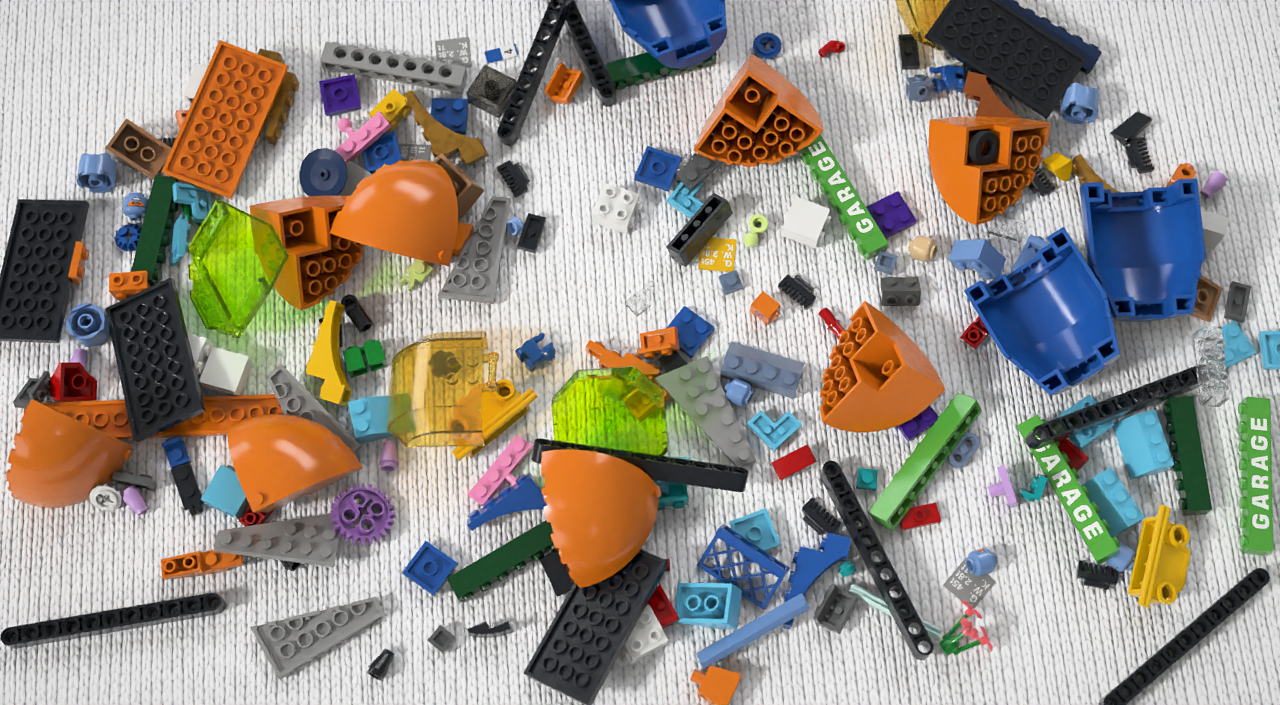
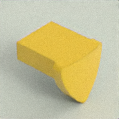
M1056 152L1042 160L1043 167L1053 172L1057 178L1065 182L1069 180L1073 166L1071 159Z

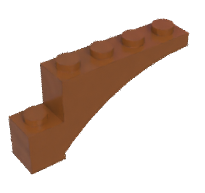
M968 71L962 94L966 95L965 98L976 101V98H980L975 116L1022 119L1006 107L995 95L986 80V75Z

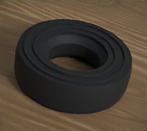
M990 131L976 133L969 145L971 160L979 165L991 164L999 152L1000 144L998 137ZM984 141H987V151L982 155L981 146Z

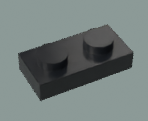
M898 35L901 70L919 69L920 60L917 35Z
M528 213L517 245L518 249L536 254L547 221L546 217Z

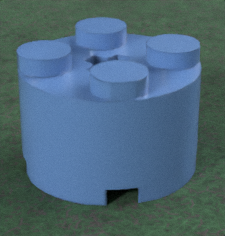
M1080 83L1071 84V87L1067 88L1062 96L1060 115H1063L1065 121L1073 124H1082V121H1088V123L1095 121L1098 115L1099 90L1082 86Z
M85 153L81 155L77 174V184L82 189L84 187L89 188V192L106 193L112 187H115L117 163L111 158L110 154Z
M83 303L71 310L66 326L69 333L85 347H93L102 344L106 339L110 338L109 319L100 307L90 303Z

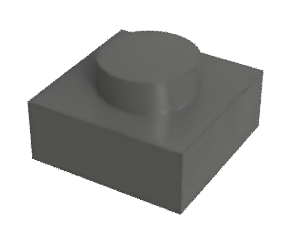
M440 625L427 641L444 654L457 638Z

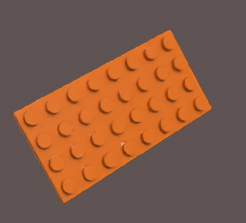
M219 40L162 169V174L232 200L288 72V65Z

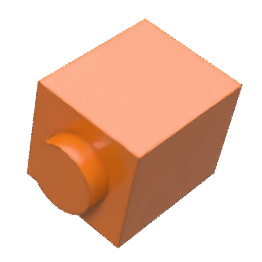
M762 291L751 304L750 312L768 325L771 320L774 322L779 317L781 305Z

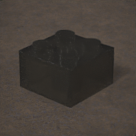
M484 64L466 92L468 103L500 119L517 83L516 79Z

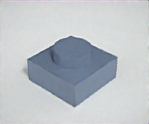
M880 251L874 270L892 275L898 256Z
M736 270L720 275L718 278L725 295L743 289Z

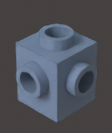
M917 74L915 77L906 78V96L909 101L924 102L926 99H931V93L934 92V84L928 76Z

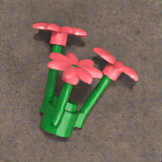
M962 600L961 602L967 607L964 612L965 614L947 634L942 636L943 640L939 642L941 648L948 656L952 653L956 656L958 653L980 644L981 646L988 644L990 651H992L993 646L990 643L985 628L981 626L984 636L979 638L978 630L973 628L971 621L968 622L967 620L973 614L982 620L981 614L973 609L968 602ZM962 624L965 627L962 629V632L956 637L952 635ZM970 635L972 640L977 639L975 642L958 648L961 645L958 640L964 636Z

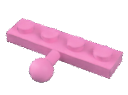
M380 111L356 132L352 129L350 119L341 118L338 121V128L340 131L346 132L349 138L334 151L343 157L345 164L348 160L353 161L389 130L392 125Z
M516 435L470 490L468 496L484 507L485 502L495 495L506 480L514 485L518 478L513 476L512 473L533 449V446L519 435Z

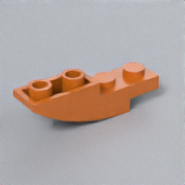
M589 340L586 345V352L599 359V368L608 373L633 380H645L650 375L654 379L660 376V370H658L656 365L645 363L640 356L634 353L631 355L626 352L624 357L621 358L622 356L618 352L605 349V346L598 341L593 342Z
M214 550L207 552L197 551L161 559L162 579L164 580L229 571V568L245 565L244 555L221 553Z

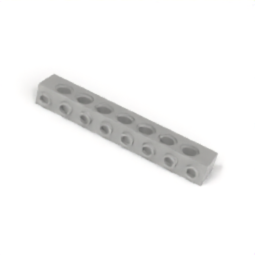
M325 42L320 59L325 70L463 94L468 76L466 67L461 64H448L440 60L431 61L424 57L415 58L407 54L398 55L390 51L381 52L373 48L364 49L355 45H342L338 42Z

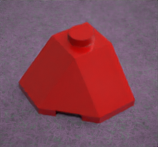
M59 362L50 379V399L59 402L97 400V380L84 369L85 367L80 362Z

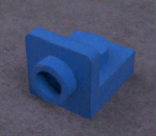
M170 437L166 442L161 443L172 469L188 462L191 463L185 442L181 437Z

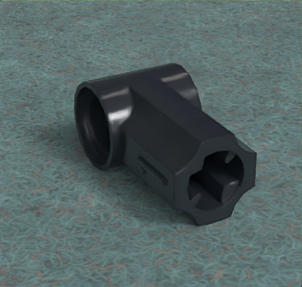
M354 295L344 296L341 304L345 305V314L350 318L359 333L369 330L373 322ZM349 304H355L353 308H347Z

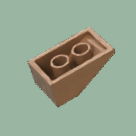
M126 118L105 147V153L110 154L111 157L154 180L155 175L159 173L166 163L172 148Z
M441 153L434 162L447 172L454 185L458 203V218L462 219L484 190Z
M1201 275L1196 290L1198 292L1194 310L1190 315L1211 322L1223 288Z

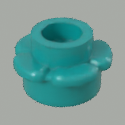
M848 560L839 565L840 570H838V573L841 574L842 578L857 571L854 566L855 563H850Z

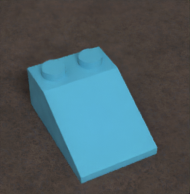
M408 394L366 397L348 402L355 438L359 444L416 431Z
M678 583L674 610L680 620L675 623L737 630L742 590L729 583Z

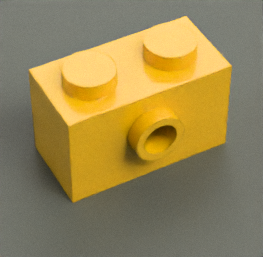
M393 88L369 113L370 119L380 111L392 125L385 133L395 130L399 122L411 112L405 102L407 98Z

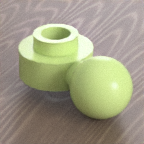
M756 214L750 218L749 228L751 232L744 236L746 246H756L759 241L757 235L767 230L768 221L765 216ZM757 223L762 225L760 228L755 227Z

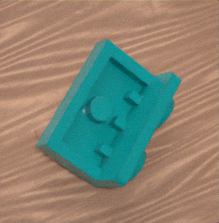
M670 482L669 492H661L658 510H663L669 506L678 509L688 505L687 485Z

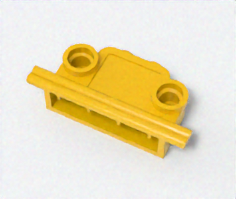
M506 379L497 381L494 387L490 384L476 386L468 397L461 398L456 403L454 409L456 416L448 422V431L459 445L452 451L454 456L459 461L466 455L470 459L529 412V404L538 397L537 394L529 388L520 395L514 388L513 383Z
M1159 505L1157 516L1144 518L1127 593L1133 597H1139L1138 605L1147 609L1150 608L1151 603L1172 604L1175 602L1177 592L1182 591L1184 588L1187 569L1190 564V550L1185 546L1189 542V531L1184 525H1175L1169 522L1171 508L1165 505Z

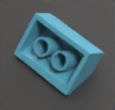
M1156 410L1138 413L1114 423L1113 429L1130 480L1167 472L1174 466Z
M1111 467L1083 484L1090 494L1087 496L1091 503L1095 502L1100 510L1097 513L1101 520L1105 519L1110 527L1108 533L1111 538L1137 525L1145 518Z

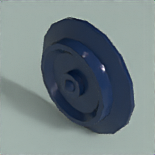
M328 148L316 149L309 153L302 161L299 170L301 187L309 197L338 196L344 189L348 178L347 166L343 157L336 151Z

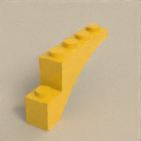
M330 300L325 308V316L319 326V334L313 344V351L307 362L305 373L325 379L324 384L320 388L319 398L348 407L353 388H350L344 374L339 348V332L345 305Z

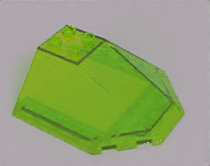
M216 199L188 245V253L191 254L192 264H188L189 280L193 281L190 299L205 328L217 330L218 333L224 335H232L233 338H240L270 294L288 258L287 251L271 224L220 199Z

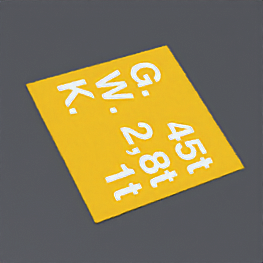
M711 238L700 250L698 269L734 271L736 239Z

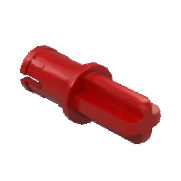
M825 307L819 312V316L828 326L827 329L831 330L839 340L842 330H846L840 324L841 321L837 320L832 312Z

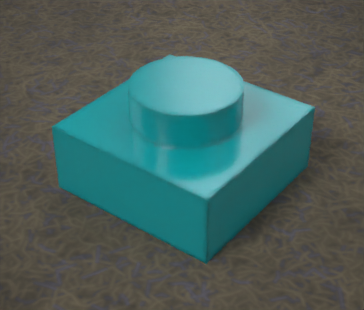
M858 468L856 489L876 491L878 470Z

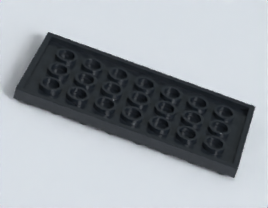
M950 0L924 37L976 73L986 75L987 80L1046 119L1050 116L1067 88L1087 61L1085 57L999 0Z
M18 199L0 273V341L59 343L73 282L68 275L76 241H82L90 205L87 201Z
M168 278L105 308L109 319V328L133 440L140 442L205 412L175 280Z
M640 549L627 565L609 578L579 588L574 582L523 674L584 705H592L668 567V561Z

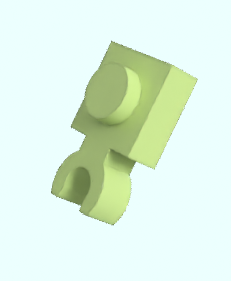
M417 259L406 270L409 276H404L400 280V284L403 286L406 282H410V285L407 287L410 292L415 288L416 282L422 284L434 270L423 260Z

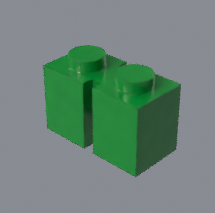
M369 340L362 347L350 346L345 351H342L351 378L368 373L363 354L366 355L371 371L388 367L380 340Z

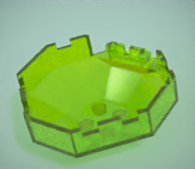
M634 366L577 370L552 398L554 440L660 456H664L668 452L664 391Z

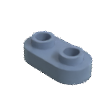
M965 433L948 456V462L952 467H964L980 445V440L976 434ZM965 442H971L972 446L968 447ZM954 457H960L961 461L957 462Z

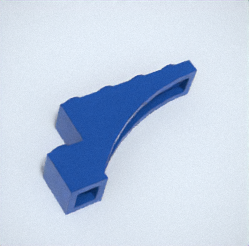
M531 473L521 475L513 486H507L501 490L497 498L489 499L485 502L482 509L479 511L476 509L471 512L467 519V526L471 531L494 518L523 510H544L547 504L542 494V487Z
M827 533L826 538H822L820 550L823 551L800 546L799 551L794 552L792 563L796 565L795 570L790 571L788 582L792 584L791 589L786 590L784 602L801 593L804 596L811 585L825 571L840 561H846L851 538ZM794 618L784 623L782 628L791 629Z

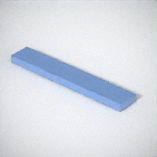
M803 594L795 596L697 652L696 654L702 668L705 669L809 610L810 607Z

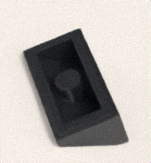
M1137 111L1115 128L1111 134L1124 146L1130 139H1133L1149 126L1152 118Z

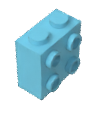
M1089 394L1061 413L1057 418L1096 404L1098 400L1092 398ZM1113 420L1068 438L1081 451L1107 433L1114 426Z
M220 465L201 500L206 505L239 520L248 507L249 502L240 485L234 467Z

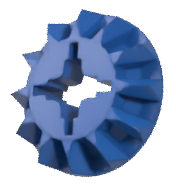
M762 33L753 41L755 55H759L761 59L767 58L769 60L772 57L776 58L781 52L782 44L775 34ZM770 42V48L765 51L764 46Z
M129 222L127 225H121V228L116 230L114 237L116 245L123 251L136 250L142 228L137 224ZM129 231H130V233H131L133 236L130 237V240H129V242H128V240H127V238H126L125 236H128V233H129Z

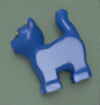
M953 65L936 68L930 67L929 71L931 73H941V79L932 78L936 94H942L944 90L962 92L964 87V78H962L964 67Z
M543 332L527 340L522 347L515 350L521 362L524 361L525 357L529 358L525 362V366L530 372L543 361H553L556 358V350L553 347V343H549L542 350L539 349L537 343L544 339L545 334Z

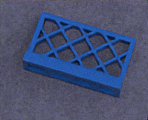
M725 524L718 528L714 538L697 564L698 567L722 583L734 584L738 588H740L738 580L748 578L750 589H741L742 596L762 610L765 609L790 570V567ZM718 538L725 542L727 550L717 552L715 543ZM731 552H740L743 556V561L733 563ZM728 553L730 564L720 566L718 555ZM714 556L717 567H708L704 564L705 559ZM748 563H757L760 573L750 574ZM744 564L747 575L737 577L734 566ZM731 567L733 578L726 579L723 577L721 569ZM772 573L778 577L775 584L767 586L766 574ZM761 575L764 586L753 588L751 577ZM765 590L766 599L763 603L756 599L754 591Z

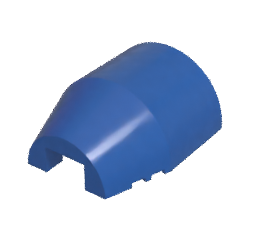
M609 0L623 31L660 63L670 68H686L703 62L721 47L727 35L725 0Z
M1178 179L1168 187L1147 188L1143 192L1111 193V189H1103V182L1083 183L1080 186L1086 260L1107 293L1114 320L1121 322H1145L1172 319L1192 314L1198 292L1196 290L1197 284L1202 274L1200 272L1202 261L1205 260L1206 255L1197 179Z
M1064 227L1048 236L1047 239L1050 244L1037 252L1038 256L1008 275L1003 273L988 284L978 281L964 290L1003 356L1015 364L1050 395H1057L1076 387L1106 369L1120 357L1107 293Z

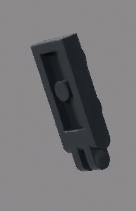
M190 462L171 469L184 509L186 511L189 510L191 516L196 515L194 507H197L199 513L204 512L202 508L204 502L201 500L202 493Z

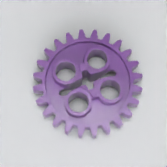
M355 483L352 490L347 486L346 493L340 491V497L335 496V503H332V511H330V516L334 517L331 519V524H336L334 531L340 530L339 537L346 536L345 542L353 539V545L357 541H360L361 546L364 545L365 541L371 545L373 539L378 543L380 536L385 538L386 532L391 531L390 525L394 524V520L391 518L395 517V512H392L394 505H388L391 502V498L385 499L386 492L380 494V487L372 490V484L365 488V484L362 483L361 488H358ZM360 499V500H362L364 503H363V504H357L354 500ZM369 501H372L370 506L367 508L366 514L362 516L358 526L356 528H353L355 523L358 521L359 514L361 515L367 503ZM372 509H378L381 513L375 514L372 512ZM351 515L354 519L347 520L344 516ZM367 524L371 529L365 530L362 528V525Z

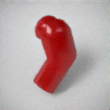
M831 40L818 50V54L824 58L830 52H843L846 46L843 42Z

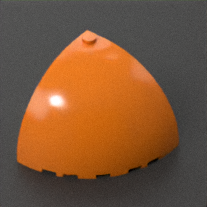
M750 54L713 109L697 139L693 151L713 161L726 162L727 165L737 164L743 165V167H754L758 164H773L782 161L783 158L790 155L793 156L805 146H809L823 132V124L813 105L790 81L771 66Z
M982 116L930 119L928 139L930 166L936 186L948 206L962 219L975 225L993 220V217L997 214L1005 213L1010 204L1014 205L1022 196L1021 192L1025 186H1029L1036 175L1034 172L1035 168L1043 159L1040 156L1043 146H1047L1051 123L1020 118ZM980 131H990L999 139L998 155L988 165L976 164L969 156L971 139ZM984 141L981 146L982 155L987 151V141Z
M423 159L400 160L395 164L385 165L377 169L376 173L372 174L369 178L365 177L356 186L357 189L352 195L347 196L345 205L341 211H338L330 231L333 235L395 254L449 266L457 235L458 203L454 185L447 172L439 164Z
M347 196L298 197L250 206L253 237L264 271L282 298L297 309L303 310L320 303L321 299L327 295L331 296L334 290L340 284L343 285L352 274L350 271L355 263H359L362 257L364 244L330 233L338 211H341L345 205Z
M864 301L850 318L852 323L846 331L842 330L839 345H834L829 359L832 361L829 369L826 368L823 374L822 382L825 384L820 392V397L823 398V404L820 405V413L823 423L839 430L849 432L881 431L898 426L916 417L931 405L937 397L942 395L945 387L937 371L920 348L887 316Z
M31 399L20 421L24 424L22 430L15 434L13 439L15 449H11L9 453L8 463L11 464V468L6 471V481L9 482L7 488L8 491L12 492L11 496L14 499L36 507L60 508L75 505L88 500L91 490L98 484L101 486L107 484L108 486L113 481L114 471L120 472L125 462L131 458L134 446L53 407Z
M285 414L255 416L232 424L228 430V446L233 466L253 513L271 512L305 494H313L363 469L357 456L338 435H335L325 426L303 417Z
M551 450L542 452L541 476H545V488H541L547 504L544 507L547 523L551 522L554 532L550 535L555 549L559 548L560 560L562 564H567L570 569L568 574L579 588L599 583L627 565L646 542L657 516L659 497L661 496L660 487L638 467L610 455L585 450Z

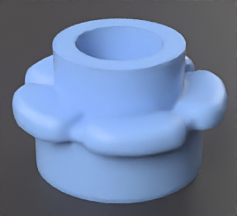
M512 217L506 224L508 232L512 235L521 234L523 222L517 217Z

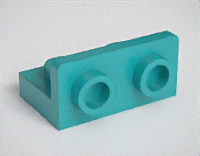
M1039 473L1037 477L1033 476L1029 486L1032 491L1020 488L1021 497L1030 502H1034L1035 499L1040 501L1048 478Z

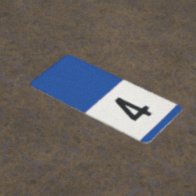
M516 44L484 52L488 64L519 55Z

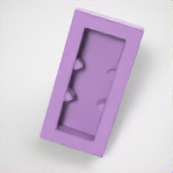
M1005 465L997 467L1002 482L988 486L991 498L1006 493L1010 508L1018 506Z

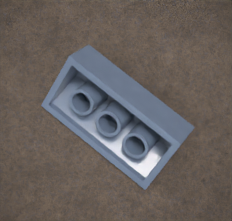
M731 341L724 358L720 377L732 381L735 378H739L751 384L752 387L794 399L805 363Z

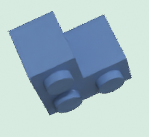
M986 239L955 240L948 260L958 270L974 269L980 274L981 278L990 280L1001 275L1006 258Z

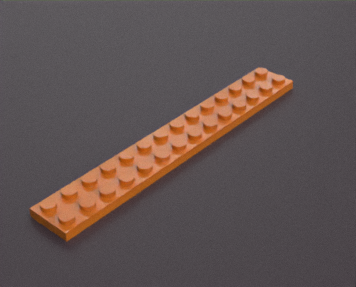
M275 394L202 397L205 412L149 438L228 435L229 427L244 419L284 413ZM125 400L43 403L117 439H133Z

